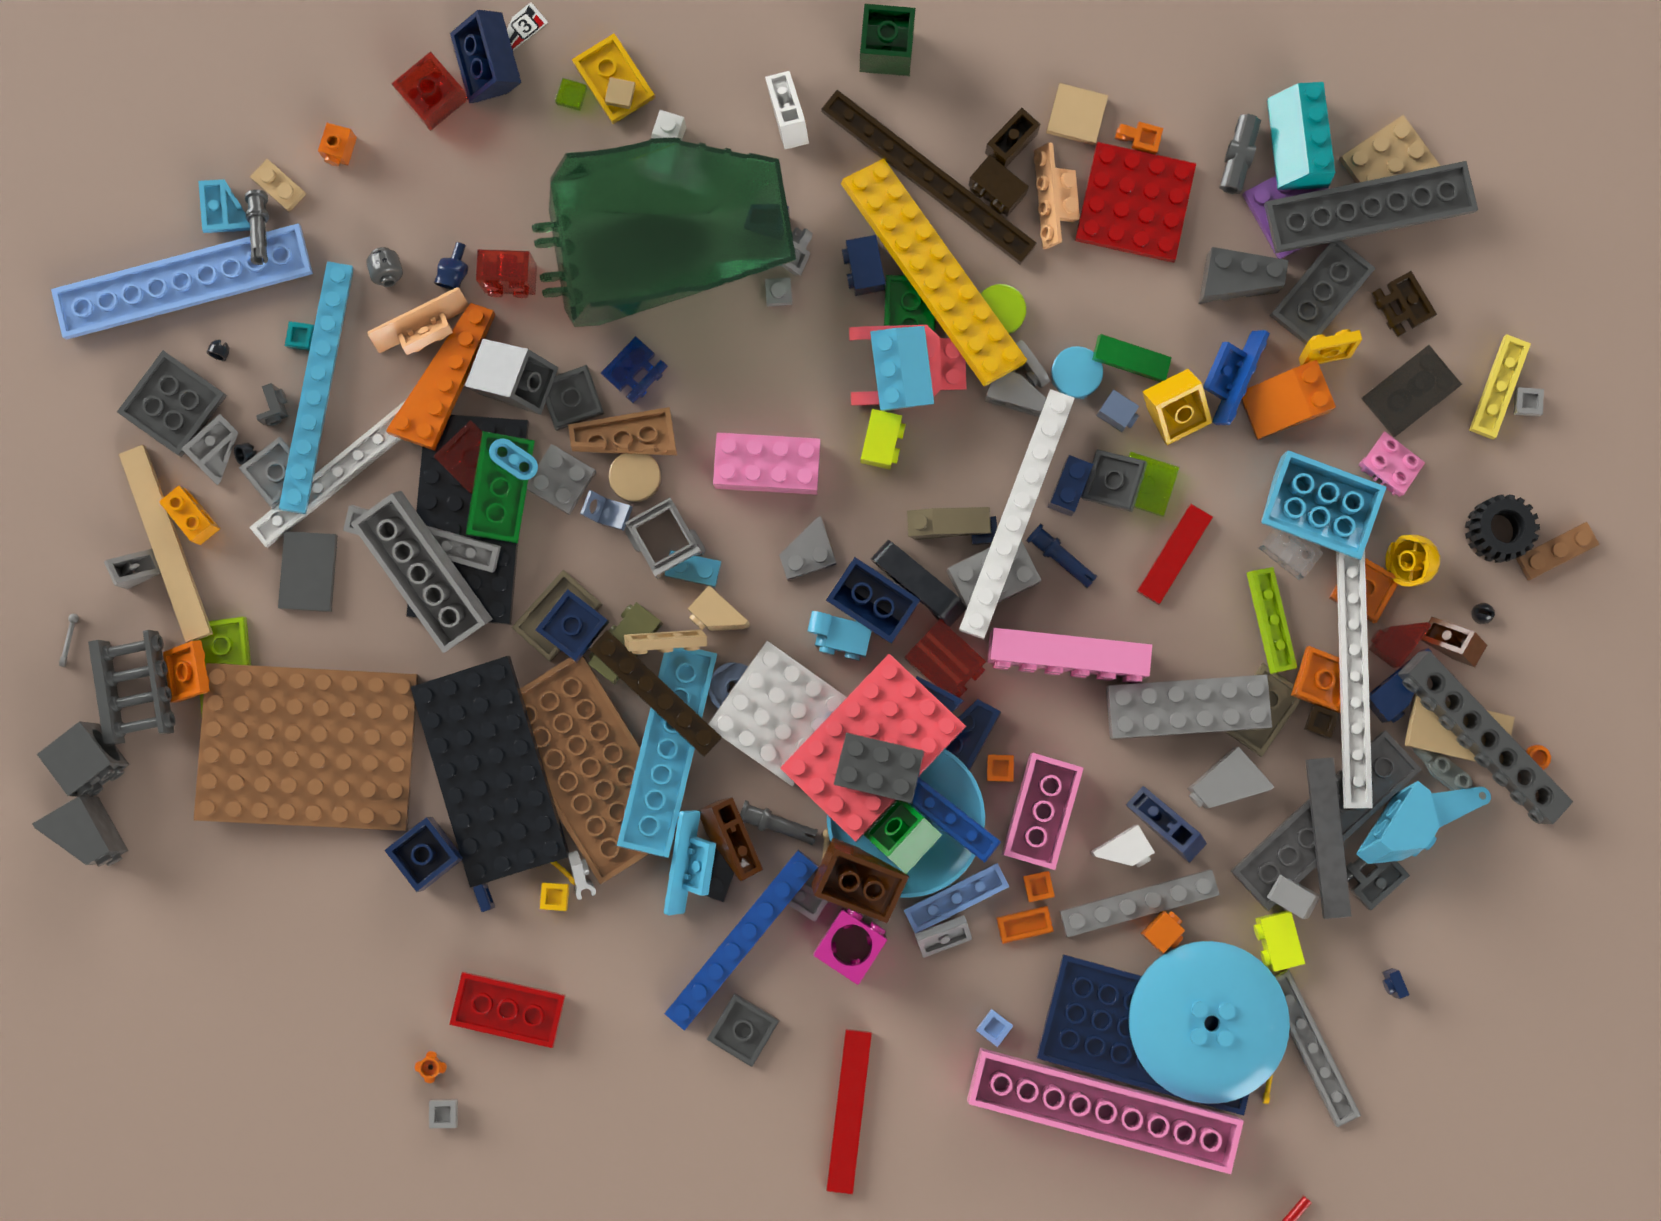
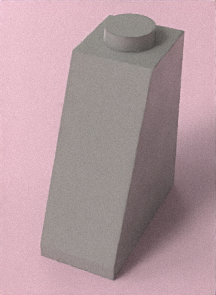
M1234 747L1187 789L1192 793L1189 795L1190 799L1199 808L1201 806L1212 808L1269 791L1274 786L1240 747Z

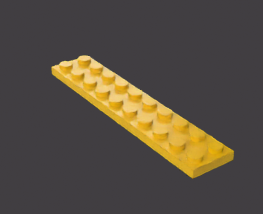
M883 158L843 178L841 182L842 187L982 385L985 387L1024 365L1027 358Z

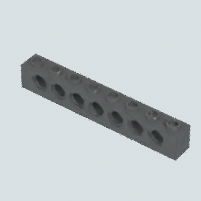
M1430 651L1418 652L1398 673L1399 677L1403 680V685L1421 698V704L1439 717V723L1457 736V742L1475 755V761L1493 774V780L1511 793L1510 797L1514 802L1523 805L1528 811V816L1537 824H1554L1573 803L1568 795ZM1428 678L1432 680L1431 689L1427 685ZM1447 696L1450 699L1449 708H1447L1445 704V699ZM1465 715L1468 718L1467 726H1465L1463 723V718ZM1483 734L1486 737L1485 745H1483L1481 742V737ZM1501 753L1504 757V761L1502 764L1499 761V756ZM1519 772L1521 773L1520 783L1517 780V775ZM1536 791L1539 793L1538 801L1535 799Z

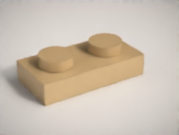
M268 159L250 176L254 182L288 212L306 195L297 184Z

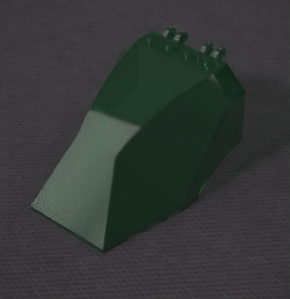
M676 137L650 138L648 141L616 148L565 153L550 177V222H540L532 225L533 233L552 231L553 237L539 238L534 241L536 248H550L554 246L558 271L542 273L540 281L555 282L560 280L561 287H550L542 290V294L546 298L563 297L564 309L574 327L606 324L796 260L779 159L754 153L743 154L733 152L729 148L723 150L709 147L701 142L694 144L681 141V138Z

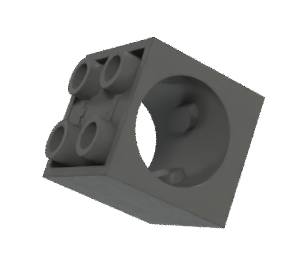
M79 721L37 754L67 796H95L103 790L102 785L109 780L114 781L124 774L123 769L129 765L115 745H105L103 743L102 730L98 723Z

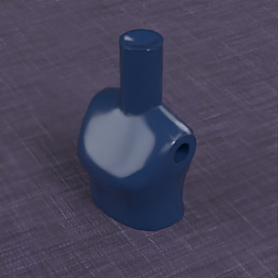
M456 242L452 257L440 259L437 266V276L434 281L435 285L450 290L457 287L460 288L462 280L468 273V265L462 261L466 247L465 244Z

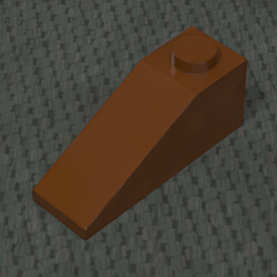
M733 797L717 800L697 810L701 812L700 819L708 837L712 842L716 843V848L740 881L763 870Z

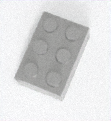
M1022 540L998 603L1042 581ZM990 548L949 567L946 571L966 610Z

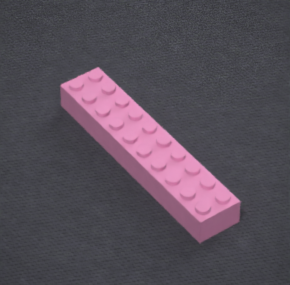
M984 1048L979 1049L967 1097L970 1105L1227 1174L1232 1173L1244 1122L1235 1115Z

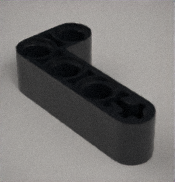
M887 540L872 556L871 560L878 568L906 591L920 599V602L945 627L950 628L966 610L961 599L952 590L890 540Z

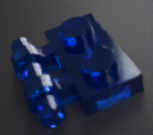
M635 336L601 372V375L619 392L628 385L632 391L626 398L631 403H634L639 397L642 398L647 393L646 389L655 380L658 381L663 376L662 373L668 366L662 360L653 366L649 361L655 356V353ZM642 369L646 370L648 374L637 383L633 378Z

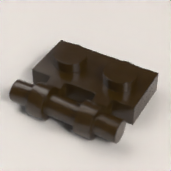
M1412 271L1387 284L1391 292L1389 295L1385 296L1381 288L1372 292L1376 300L1374 304L1378 310H1382L1388 321L1386 323L1390 330L1393 329L1397 337L1406 333L1402 325L1403 322L1408 321L1413 329L1437 315ZM1394 301L1397 302L1402 311V314L1398 316L1390 305Z

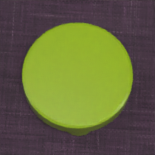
M996 284L986 288L981 293L982 297L1009 335L1020 328L1026 316V303L1022 294L1014 287L1005 284Z

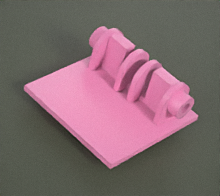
M1384 431L1366 458L1364 457L1358 465L1362 468L1361 471H1364L1370 477L1375 474L1374 481L1380 478L1382 480L1380 482L1381 485L1386 483L1384 486L1393 496L1396 494L1400 497L1405 494L1425 462Z

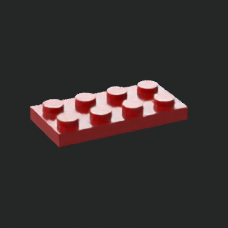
M462 972L449 1025L553 1048L566 995Z

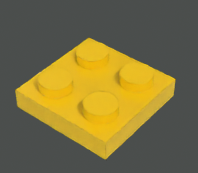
M1345 329L1332 336L1326 337L1324 334H1320L1310 338L1299 356L1300 365L1317 360L1318 364L1351 358L1362 341L1360 330L1351 332L1350 329Z

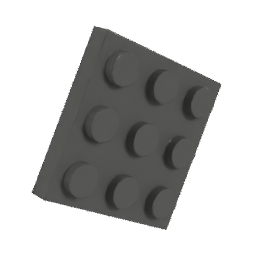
M162 350L118 409L117 413L182 457L184 452L181 448L204 428L227 395Z

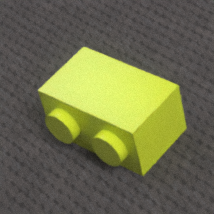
M872 409L860 463L889 470L892 463L897 464L900 449L895 447L897 439H903L906 424L901 423L902 415Z
M1285 910L1255 918L1257 925H1254V932L1257 940H1261L1264 949L1260 952L1262 962L1265 966H1268L1269 970L1275 972L1305 964L1292 912Z

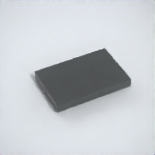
M284 531L278 600L279 609L332 612L338 535Z

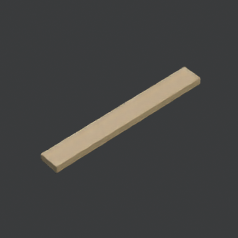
M140 445L120 453L119 457L185 642L196 641L212 635L213 632L172 518L159 503L164 496L146 446Z

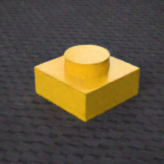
M542 882L540 909L567 911L569 884Z

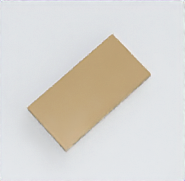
M1414 694L1404 746L1476 762L1474 759L1475 755L1469 749L1462 747L1456 740L1457 736L1451 730L1444 728L1438 721L1439 717L1433 711L1427 710L1421 704V698ZM1445 701L1447 708H1449L1450 702ZM1488 711L1511 736L1515 717ZM1466 715L1463 718V723L1465 726L1468 725V718ZM1484 734L1481 737V742L1483 745H1485L1486 743V737ZM1502 753L1499 756V761L1501 764L1504 761Z

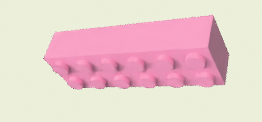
M993 628L989 637L987 663L993 664L994 669L1008 670L1010 666H1018V671L1034 673L1037 669H1045L1044 674L1060 675L1064 671L1071 672L1070 676L1076 678H1086L1089 674L1097 675V680L1112 681L1116 677H1121L1124 683L1138 684V682H1142V679L1150 676L1152 644Z

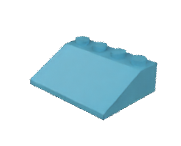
M1288 450L1279 460L1261 523L1361 560L1386 486Z

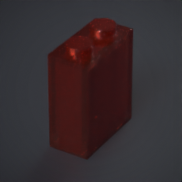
M941 619L904 657L928 682L959 698L968 689L964 685L971 678L976 681L985 671L982 666L986 663L976 651Z

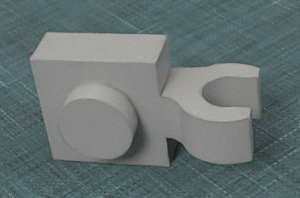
M795 228L792 233V240H787L777 263L792 274L801 276L810 256V252L806 250V247L812 239L813 233L806 228L803 231Z
M578 851L568 853L571 872L575 882L574 891L578 900L582 899L581 891L583 889H590L591 895L594 896L596 894L594 884L591 880L585 878V875L589 874L586 859L581 860Z

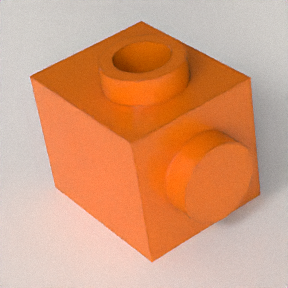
M326 123L318 152L324 158V161L330 165L339 166V164H344L348 166L357 137L349 128Z
M1161 911L1140 934L1159 952L1164 954L1169 947L1174 949L1183 940L1182 934L1185 930L1180 926L1183 921L1171 911L1168 914L1165 911Z

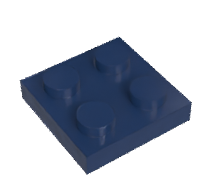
M567 589L535 630L575 662H578L609 621Z

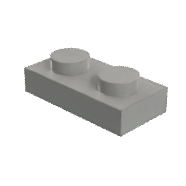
M964 915L915 933L923 958L973 940Z

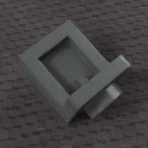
M270 383L262 386L270 410L258 414L256 417L263 425L274 426L281 423L283 418L288 417L284 405L287 403V398L282 389Z

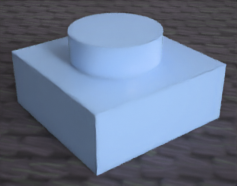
M991 1009L976 1031L998 1047L1013 1025Z

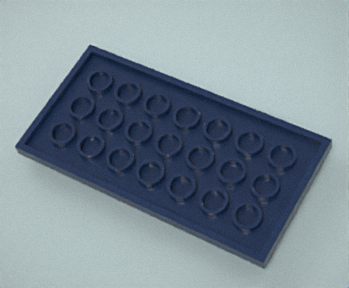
M1063 954L1036 1058L1178 1097L1160 1086L1147 1073L1137 1058L1132 1045L1129 1031V1009L1132 995L1141 975ZM1208 1016L1204 1022L1205 1028L1208 1031L1215 1030L1218 1026V1019L1215 1016ZM1249 1094L1225 1103L1199 1104L1244 1116Z

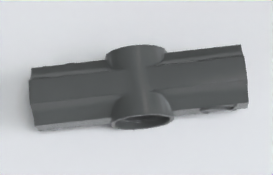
M1240 114L1237 121L1233 140L1231 139L1224 160L1226 165L1219 186L1226 193L1240 194L1243 189L1247 170L1250 168L1255 155L1256 146L1254 145L1261 124V119L1255 115Z

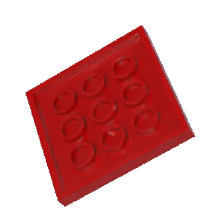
M1097 142L1075 241L1174 263L1197 163Z

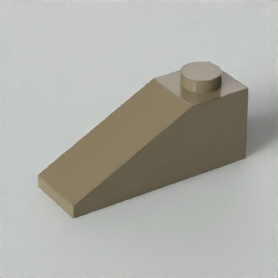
M989 507L930 508L907 511L908 536L915 540L991 534Z

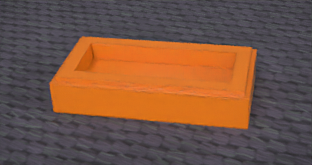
M1048 906L996 917L1002 944L1054 932Z

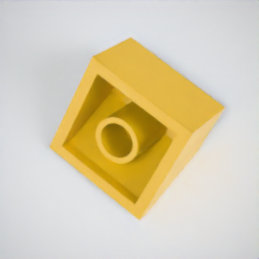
M1189 369L1142 391L1148 412L1166 445L1213 423L1203 385Z

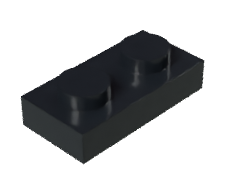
M717 848L715 849L709 893L704 896L724 902L734 872Z

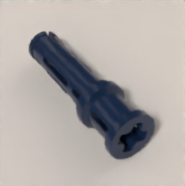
M1041 523L1026 539L1028 543L1032 542L1043 552L1042 555L1044 557L1054 559L1081 582L1085 588H1088L1093 583L1092 581L1097 578L1096 574L1091 572L1060 545L1059 538H1053L1046 532Z

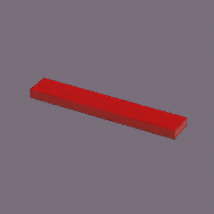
M852 1029L845 1030L826 1189L829 1192L853 1194L872 1032Z

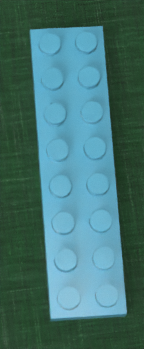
M674 648V651L663 654L658 678L702 718L717 653L700 649L687 651L684 648ZM651 707L617 846L669 858L694 748Z

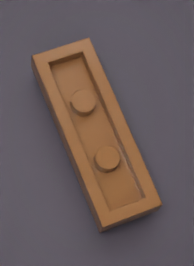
M1585 522L1526 552L1525 555L1516 558L1527 580H1531L1600 544L1588 522Z

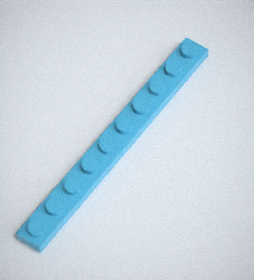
M329 261L326 264L279 509L283 511L307 513L354 268L351 265Z

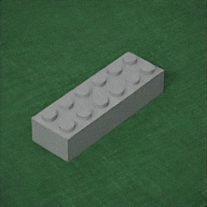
M402 491L390 494L351 522L353 528L443 653L493 620Z
M1267 675L1110 685L1106 687L1110 739L1267 729L1272 727Z

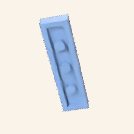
M998 863L903 911L914 933H918L1008 888L1009 885Z

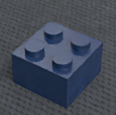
M433 817L424 818L384 850L416 892L424 891L463 859L459 850Z

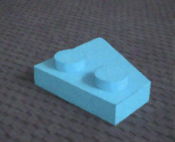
M225 179L198 181L203 233L250 231V223L246 220V213Z

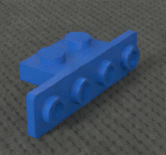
M1251 331L1243 351L1230 342H1222L1203 386V389L1221 399L1212 420L1214 424L1230 425L1235 419L1240 401L1246 394L1247 385L1251 376L1256 371L1257 362L1267 345V339L1270 334L1268 331Z

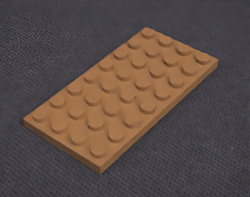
M582 656L578 662H575L572 658L566 659L520 688L558 816L601 885L649 855L648 853L617 846L641 747L587 660ZM676 825V829H675V833H674L673 839L676 837L677 825Z

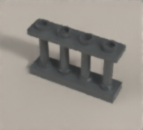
M145 630L143 631L144 640L113 647L110 645V641L94 640L88 642L102 737L105 745L125 743L124 736L126 733L158 727L159 734L174 733L176 720L170 706L172 694L166 681L168 669L162 655L164 643L158 631ZM146 650L148 666L119 672L114 670V657ZM150 676L151 692L121 698L118 696V682ZM154 702L156 717L128 723L122 722V708Z

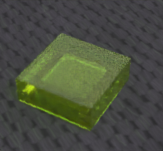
M562 78L555 103L580 111L587 91V85Z

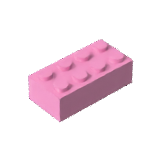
M717 433L713 485L715 489L817 495L820 439Z
M1030 753L1002 855L1049 869H1056L1083 767L1036 753Z

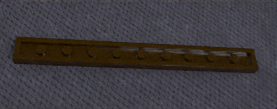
M836 90L821 108L823 114L880 158H884L893 168L1021 265L1036 246L1037 242L839 90Z

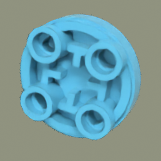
M1080 346L1067 348L1053 362L1051 368L1052 384L1060 393L1075 399H1084L1099 387L1103 378L1102 363L1092 360L1094 352L1088 348Z

